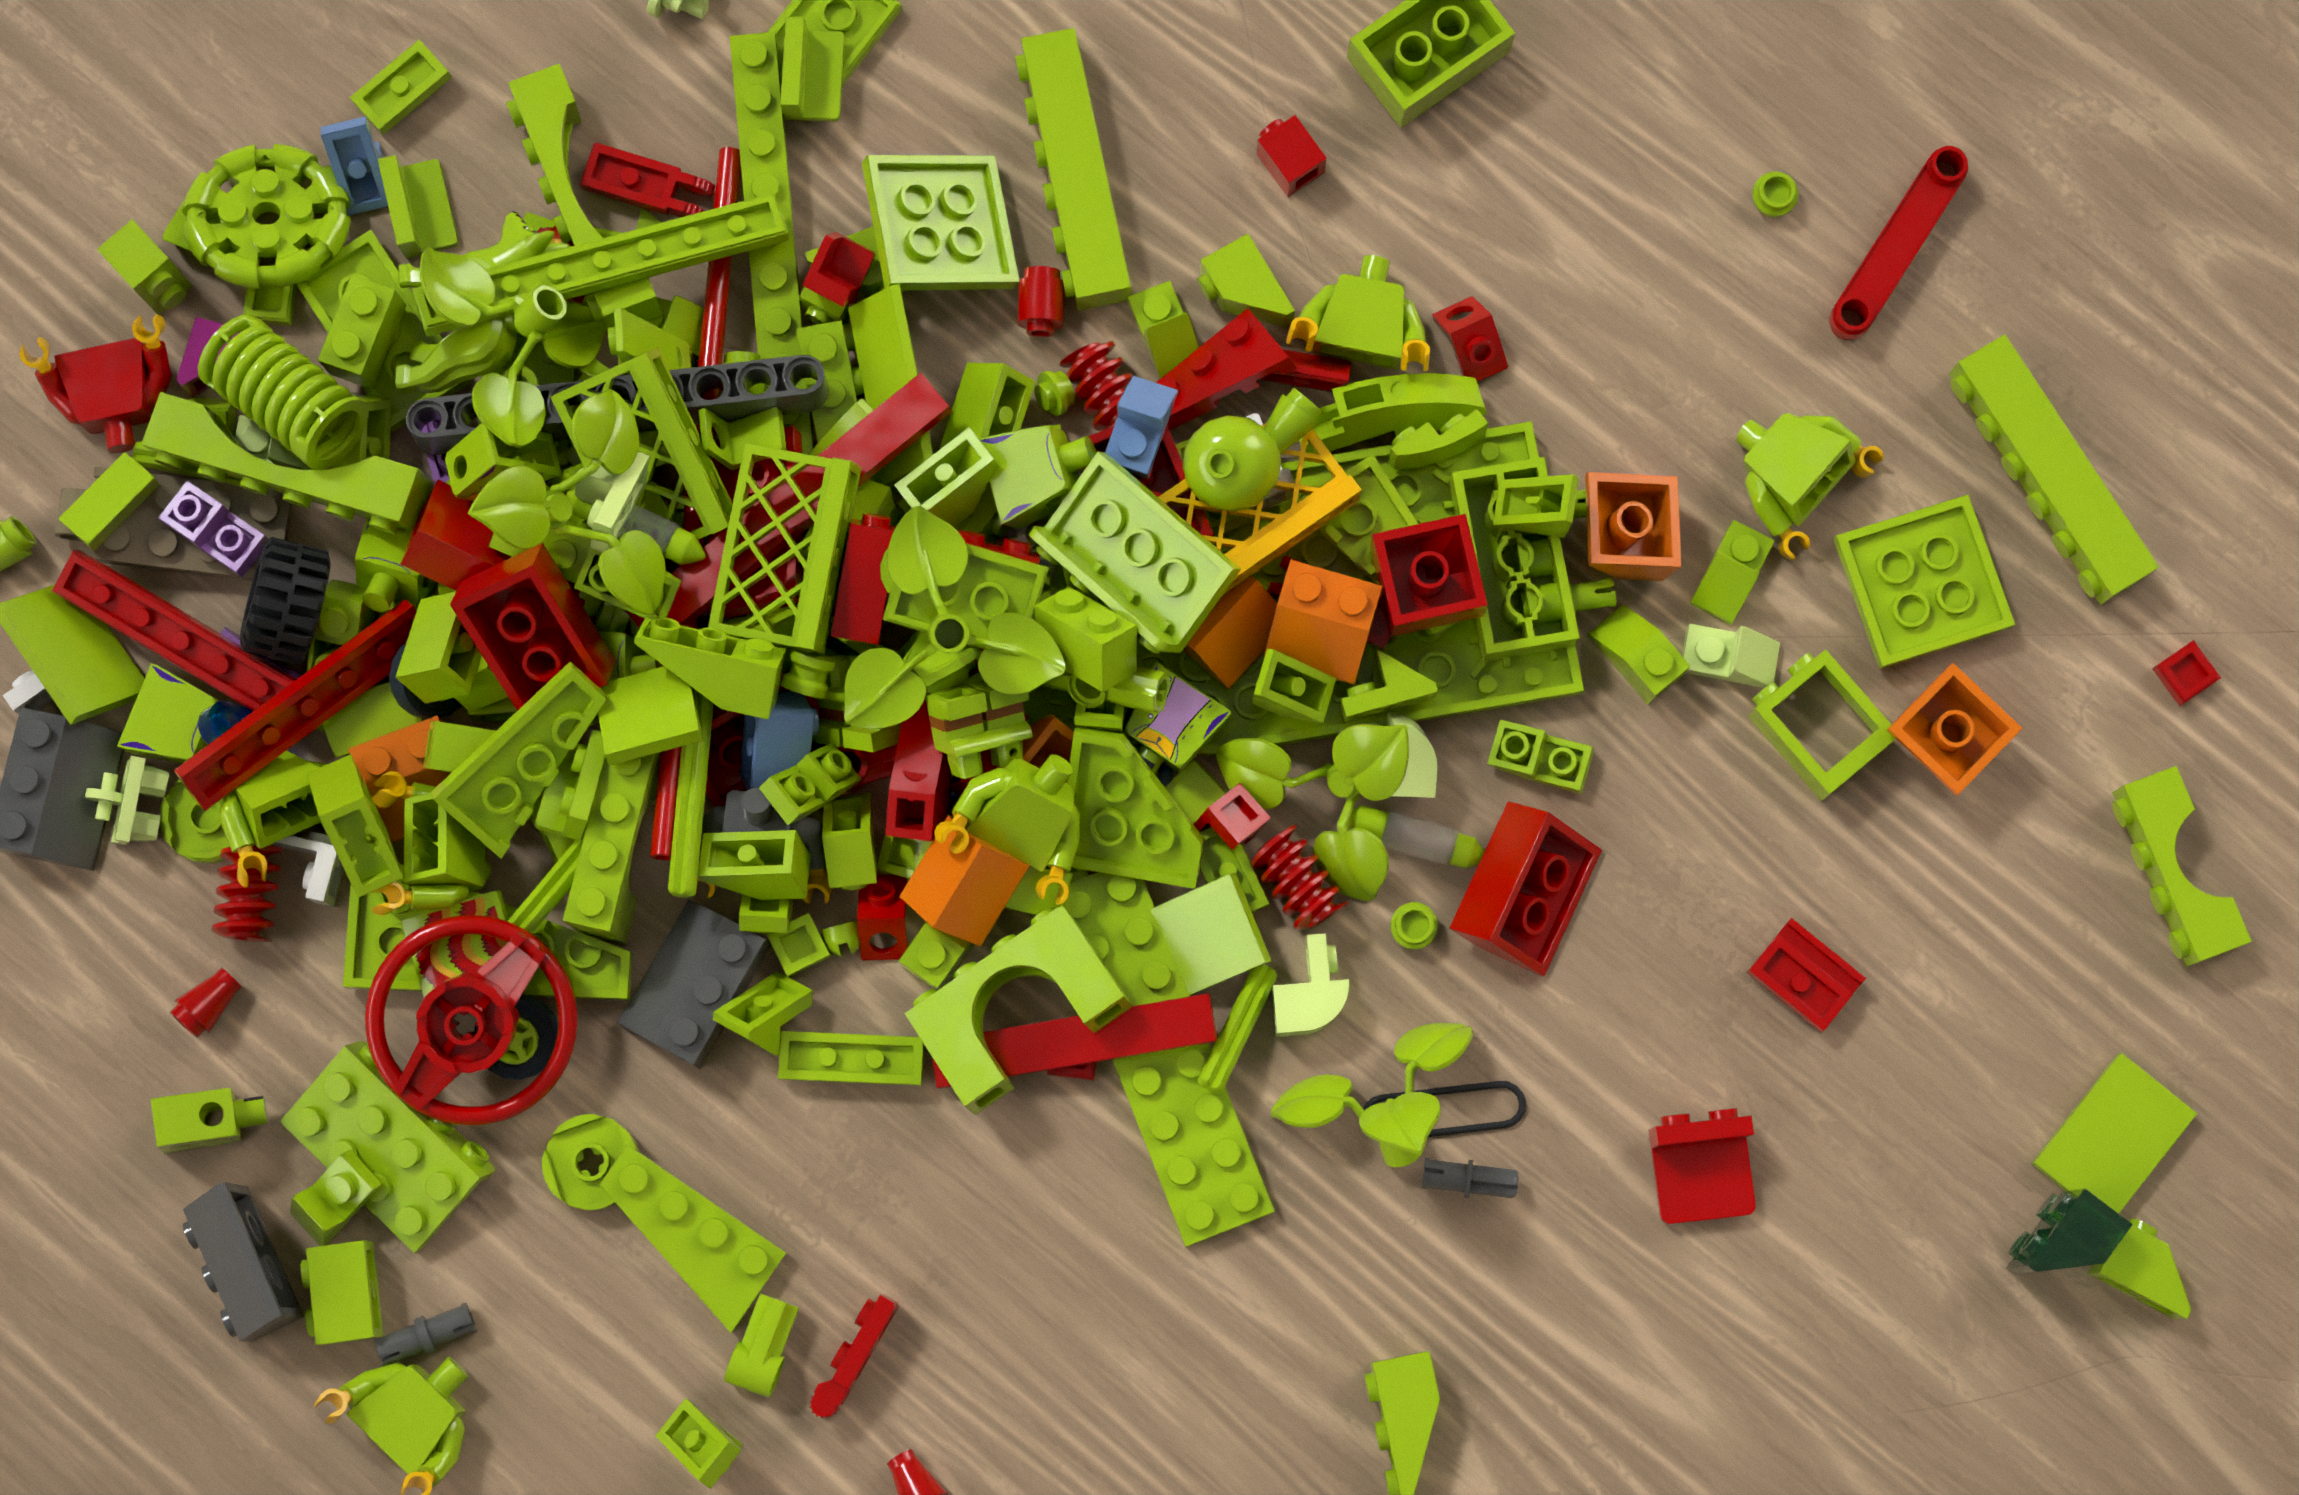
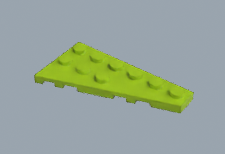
M399 863L403 878L396 882L404 890H408L409 885L404 883V865ZM351 884L343 987L347 989L370 990L373 978L384 959L406 937L401 921L434 909H409L408 904H403L386 915H377L372 911V908L382 903H388L386 895L377 892L368 893L358 898ZM470 891L466 899L481 894L476 893L474 891ZM505 904L510 919L517 908ZM544 919L533 932V935L552 951L563 966L571 982L575 998L630 1001L632 952L553 923L547 919ZM412 958L402 967L390 990L422 992ZM539 967L523 994L534 997H555L547 977Z

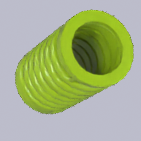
M240 315L222 325L205 345L199 358L198 376L203 383L216 390L222 398L229 400L233 407L242 411L248 419L253 420L258 427L267 431L273 439L280 441L283 447L292 451L298 459L311 469L323 470L335 465L354 448L366 428L369 417L366 403L354 394L351 395L349 389L345 386L338 385L334 377L325 374L320 366L313 364L306 355L300 354L296 347L286 343L282 336L275 334L268 325L254 315ZM240 332V333L237 334L235 337H233L232 340L230 339V338H231L232 336H234L236 333ZM226 343L227 345L224 347V349L222 350V352H221L220 355L218 356V358H217V360H216V363H215V359H216V357H217V355H218L220 349H221L222 346ZM350 411L346 423L340 429V431L334 436L333 433L340 427V425L343 423L346 416L348 415V412Z

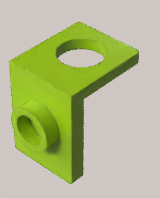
M777 407L731 423H727L707 408L698 410L703 452L730 470L740 468L745 443L786 450L782 411ZM711 427H713L718 434L720 440V448L716 445L713 439ZM756 456L754 463L767 458Z

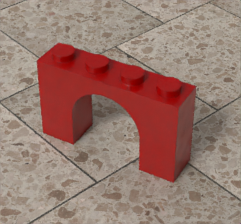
M863 513L862 520L852 519L831 631V636L877 645L879 643L888 595L881 580L880 564L896 526L890 525V517ZM957 530L965 543L1039 564L1040 554L1031 551L1032 544L1004 539L1003 546L984 543L985 535Z

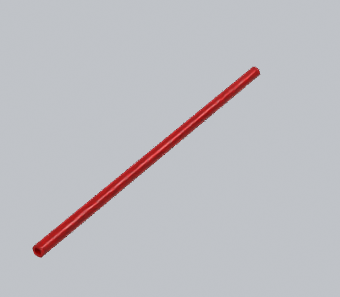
M723 147L719 150L713 209L737 203L741 168L740 150L737 148ZM732 255L708 262L698 367L722 364ZM719 389L708 390L703 394L702 398L705 400L717 399L719 397ZM695 425L701 436L700 425ZM711 427L712 436L715 439V429ZM684 504L682 529L691 532L702 527L703 524L696 509ZM705 537L699 539L702 548H704ZM697 618L686 627L696 629ZM681 747L660 752L650 858L656 860H671Z

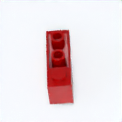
M924 700L919 710L909 719L903 721L901 725L888 791L885 836L933 841L936 827L941 822H944L948 816L951 769L947 754L935 750L926 700Z

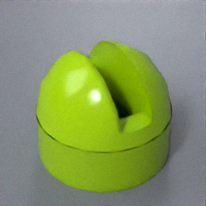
M857 920L821 929L827 949L833 955L843 957V943H848L851 954H854L860 948Z

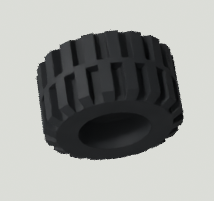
M271 537L264 544L256 566L242 621L239 639L242 651L297 665L306 658L316 632L331 567L328 551Z

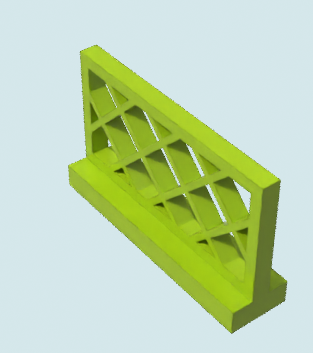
M657 347L550 397L585 468L591 463L592 459H588L580 454L574 444L571 433V423L574 414L567 399L580 393L588 397L600 394V392L591 388L605 382L602 392L611 389L615 377L630 371L638 391L633 405L628 404L635 420L637 416L653 421L659 434L654 448L639 443L638 451L651 456L648 465L647 481L633 510H631L628 516L630 518L628 526L625 522L618 538L620 540L624 533L633 531L637 521L661 530L657 544L663 555H665L669 542L665 543L668 533L673 535L677 529L671 523L679 502L696 509L703 526L690 533L695 534L698 540L728 528L733 504L711 457L703 452L701 436ZM642 401H644L648 411L640 408ZM663 443L669 454L661 452ZM658 459L675 466L679 474L675 491L651 483ZM684 486L689 497L682 495ZM648 490L672 499L664 522L640 513Z
M745 443L708 628L719 629L725 632L726 635L747 639L760 638L773 644L825 654L861 466L845 459L834 457L830 459ZM756 456L773 459L782 475L762 489L759 488L752 477ZM782 461L797 464L788 470ZM808 466L824 468L821 488L806 498L793 477ZM785 482H788L800 503L778 517L765 496ZM749 487H751L755 494L747 499ZM819 500L817 512H815L811 504ZM760 501L773 521L751 536L742 523L744 512ZM806 509L814 521L812 535L796 544L784 523ZM778 528L791 549L769 564L756 543ZM741 533L745 541L738 545ZM809 547L808 557L806 559L802 551ZM751 548L763 569L742 583L733 570L735 557ZM796 556L805 569L803 581L787 591L775 570ZM769 575L782 596L760 611L747 589ZM732 580L736 588L729 592L730 582ZM800 593L799 602L797 606L792 598H794ZM741 594L754 615L739 626L722 624L726 604ZM785 603L788 604L795 615L792 637L775 634L765 619L766 616ZM759 622L764 631L749 628Z

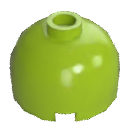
M1229 415L1209 420L1194 432L1185 448L1183 470L1187 485L1197 498L1215 509L1227 511L1244 510L1254 507L1263 501L1262 499L1276 485L1281 466L1277 442L1270 433H1267L1264 427L1257 424L1251 418Z

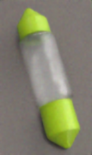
M575 489L568 491L567 497L572 504V513L587 521L593 504L578 499L575 496ZM636 504L630 511L617 537L620 539L628 531H642L656 541L664 558L680 565L704 560L706 556L695 534L680 528L679 524Z
M1359 805L1352 809L1347 822L1348 830L1353 828L1366 829L1378 837L1386 849L1445 866L1450 864L1464 869L1471 868L1480 863L1485 849L1476 837L1459 833L1453 828L1394 811L1389 813Z

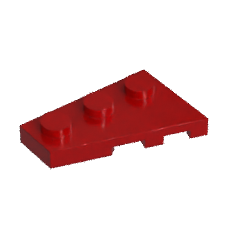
M1249 308L1230 321L1224 328L1156 382L1178 390L1167 423L1169 430L1216 408L1220 398L1240 388L1244 393H1247L1259 387V379L1277 370L1284 375L1297 368Z

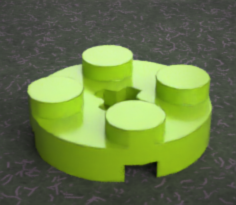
M584 1114L568 1119L557 1127L552 1134L553 1137L548 1142L547 1149L544 1150L542 1172L548 1188L553 1195L571 1207L587 1211H597L614 1206L616 1203L600 1186V1183L627 1144L639 1151L636 1141L626 1128L610 1118L595 1114ZM588 1149H592L595 1155H603L604 1163L599 1165V1173L594 1176L588 1170L580 1171L578 1163L585 1160L584 1152Z

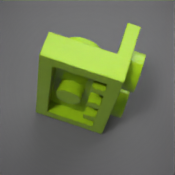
M592 729L587 745L578 743L573 750L568 751L558 767V774L550 786L545 787L535 822L537 829L581 841L605 759L601 731Z

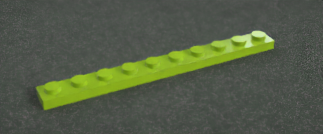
M775 31L729 36L744 201L775 193L789 232V240L749 251L757 350L760 360L801 355L796 328H802L803 321L799 298L800 288L784 114L780 105L781 80L777 37ZM806 379L798 381L795 387L807 389ZM764 383V392L768 390L770 385ZM811 412L783 415L784 428L791 426L797 428L801 433L802 453L809 455L814 449Z

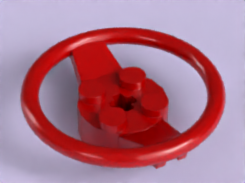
M459 915L431 922L409 934L393 948L380 965L373 978L366 1002L365 1031L367 1043L375 1066L385 1083L400 1099L416 1111L433 1119L456 1125L474 1126L501 1122L515 1117L537 1104L551 1091L563 1075L573 1053L577 1036L578 1018L575 995L571 982L557 957L542 941L527 930L508 921L489 916ZM478 934L508 942L474 974L462 973L447 979L424 997L416 1012V1031L419 1042L402 1073L390 1052L384 1024L387 997L402 967L410 958L426 946L451 936ZM540 967L553 989L558 1009V1033L555 1046L541 1073L531 1084L516 1095L490 1105L458 1106L435 1099L434 1097L461 1073H473L488 1069L508 1052L516 1036L517 1024L519 1022V1013L515 1006ZM471 1013L477 1019L474 1023L478 1026L477 1033L470 1030L464 1035L456 1029L460 1024L459 1021L455 1020L457 1014L466 1016Z

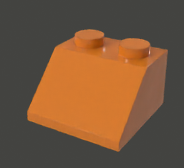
M1587 472L1585 474L1588 565L1616 579L1663 581L1681 568L1678 476Z
M1290 559L1263 659L1267 649H1274L1335 677L1338 681L1354 685L1381 596L1382 586Z
M1952 663L1905 709L1887 731L1957 796L2021 731L2022 727L1960 668Z
M438 715L348 749L371 797L379 790L385 789L375 786L373 783L389 771L401 774L409 786H412L413 782L437 787L451 774L445 771L423 768L430 721L444 722ZM399 798L387 808L376 805L389 832L392 844L403 840L405 799Z

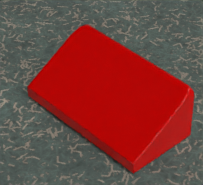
M1283 349L1297 368L1284 375L1277 370L1259 379L1333 393L1332 389L1348 385L1351 362L1344 359Z

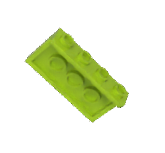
M1097 451L1045 527L1034 526L1029 533V536L1038 544L1036 551L1044 559L1055 565L1061 564L1071 573L1069 580L1077 588L1090 595L1094 593L1105 603L1104 607L1136 624L1137 640L1145 648L1156 654H1160L1161 651L1181 653L1241 570L1105 452Z
M364 1041L345 1045L279 1121L327 1169L340 1154L351 1150L382 1183L380 1188L364 1205L413 1253L422 1250L480 1182L488 1179L495 1172L494 1166L488 1161L490 1157L486 1150L476 1142L468 1141L455 1129L456 1124L428 1117L400 1099L385 1083L378 1072L368 1043Z

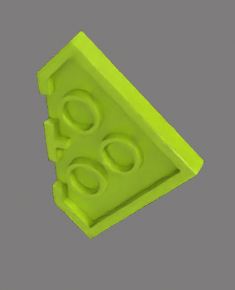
M1076 726L1069 763L1072 766L1073 773L1067 780V783L1074 789V805L1080 812V839L1072 867L1196 889L1204 844L1203 836L1124 734Z

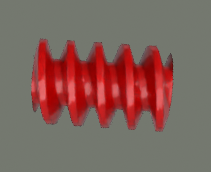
M1114 341L1101 344L1095 342L1083 346L1067 355L1059 364L1063 368H1070L1067 372V377L1072 384H1079L1075 389V394L1077 398L1087 400L1084 405L1086 414L1090 416L1097 415L1093 420V427L1097 431L1115 426L1118 417V402L1125 391L1124 387L1133 377L1131 373L1117 376L1115 371L1124 363L1122 357L1108 360L1107 355L1116 346Z
M1294 824L1262 845L1250 864L1253 868L1269 866L1262 875L1261 880L1265 884L1279 881L1272 892V896L1276 900L1286 897L1290 898L1282 911L1285 915L1300 912L1299 917L1293 924V928L1296 931L1318 926L1345 908L1349 902L1333 904L1332 900L1340 888L1336 885L1323 889L1321 884L1327 878L1329 872L1327 870L1315 873L1311 871L1319 857L1317 854L1306 857L1300 855L1308 841L1306 838L1293 842L1290 840V836L1298 827Z
M256 844L252 846L254 852H259L266 858L267 874L280 871L281 866L269 861L268 855L281 853L283 847L268 845L260 849ZM230 847L223 848L220 851V856L233 864L220 867L218 875L231 883L218 886L216 894L229 902L215 905L213 912L227 920L213 924L211 931L214 934L231 940L272 942L259 935L260 930L274 927L273 921L261 916L262 912L276 908V903L263 898L266 892L278 890L279 885L267 879L263 881L259 870L248 868L246 869L248 887L242 886L237 879L239 854L238 852L232 853Z

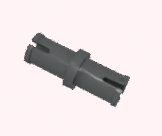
M463 1303L457 1308L426 1319L425 1316L414 1319L415 1324L386 1336L375 1338L374 1343L380 1359L383 1358L381 1360L382 1365L386 1366L423 1351L429 1355L437 1351L436 1346L466 1334L477 1332L472 1313L468 1312L470 1310L467 1303Z

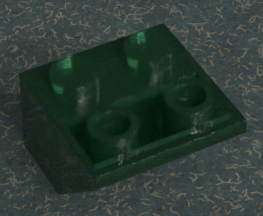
M2086 1188L2064 1191L2059 1196L2053 1193L2039 1208L2036 1216L2041 1221L2031 1234L2027 1231L2023 1232L2010 1248L2008 1254L2013 1259L2006 1269L2012 1274L2104 1264L2133 1224Z

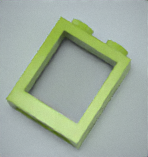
M1826 649L1815 658L1807 652L1787 669L1792 677L1781 687L1771 682L1752 699L1757 707L1747 716L1820 801L1824 800L1895 740L1887 731L1892 724ZM1818 671L1824 675L1873 732V734L1827 772L1822 769L1772 711Z
M350 754L306 773L318 816L357 897L359 898L402 879L403 875L389 832L376 805L372 801L370 792L352 755Z

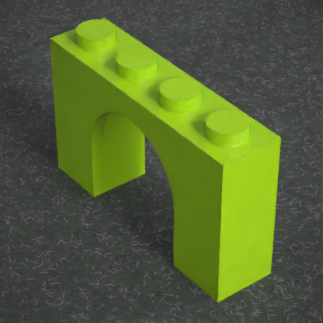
M660 752L609 766L606 757L604 759L563 917V922L578 932L613 942L627 943L637 903V898L630 892L629 888L632 856L645 811L648 805L655 807Z
M1063 904L1056 909L1050 907L1038 913L1031 920L1032 926L1017 936L1011 934L999 940L992 947L990 955L978 963L973 961L960 967L952 975L953 980L939 990L930 989L914 1000V1007L904 1013L964 1107L974 1115H977L1014 1089L1013 1084L987 1046L983 1034V1016L986 1006L994 993L1004 984L1025 976H1039L1055 982L1059 985L1083 1023L1093 1033L1133 1007L1074 917Z

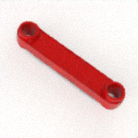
M1954 146L1941 147L1935 150L1924 164L1831 310L1829 324L1832 332L1838 338L1855 340L1862 337L1871 327L1965 179L1968 172V159L1961 149ZM1945 162L1950 164L1954 168L1956 175H1943L1938 170L1936 163ZM1841 311H1855L1861 318V325L1852 326L1847 324L1841 316Z

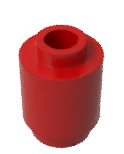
M1050 266L1027 267L1024 269L1023 278L1019 280L1017 324L1021 328L1027 329L1026 333L1029 336H1053L1054 330L1060 329L1064 325L1065 290L1063 280L1060 279V270Z

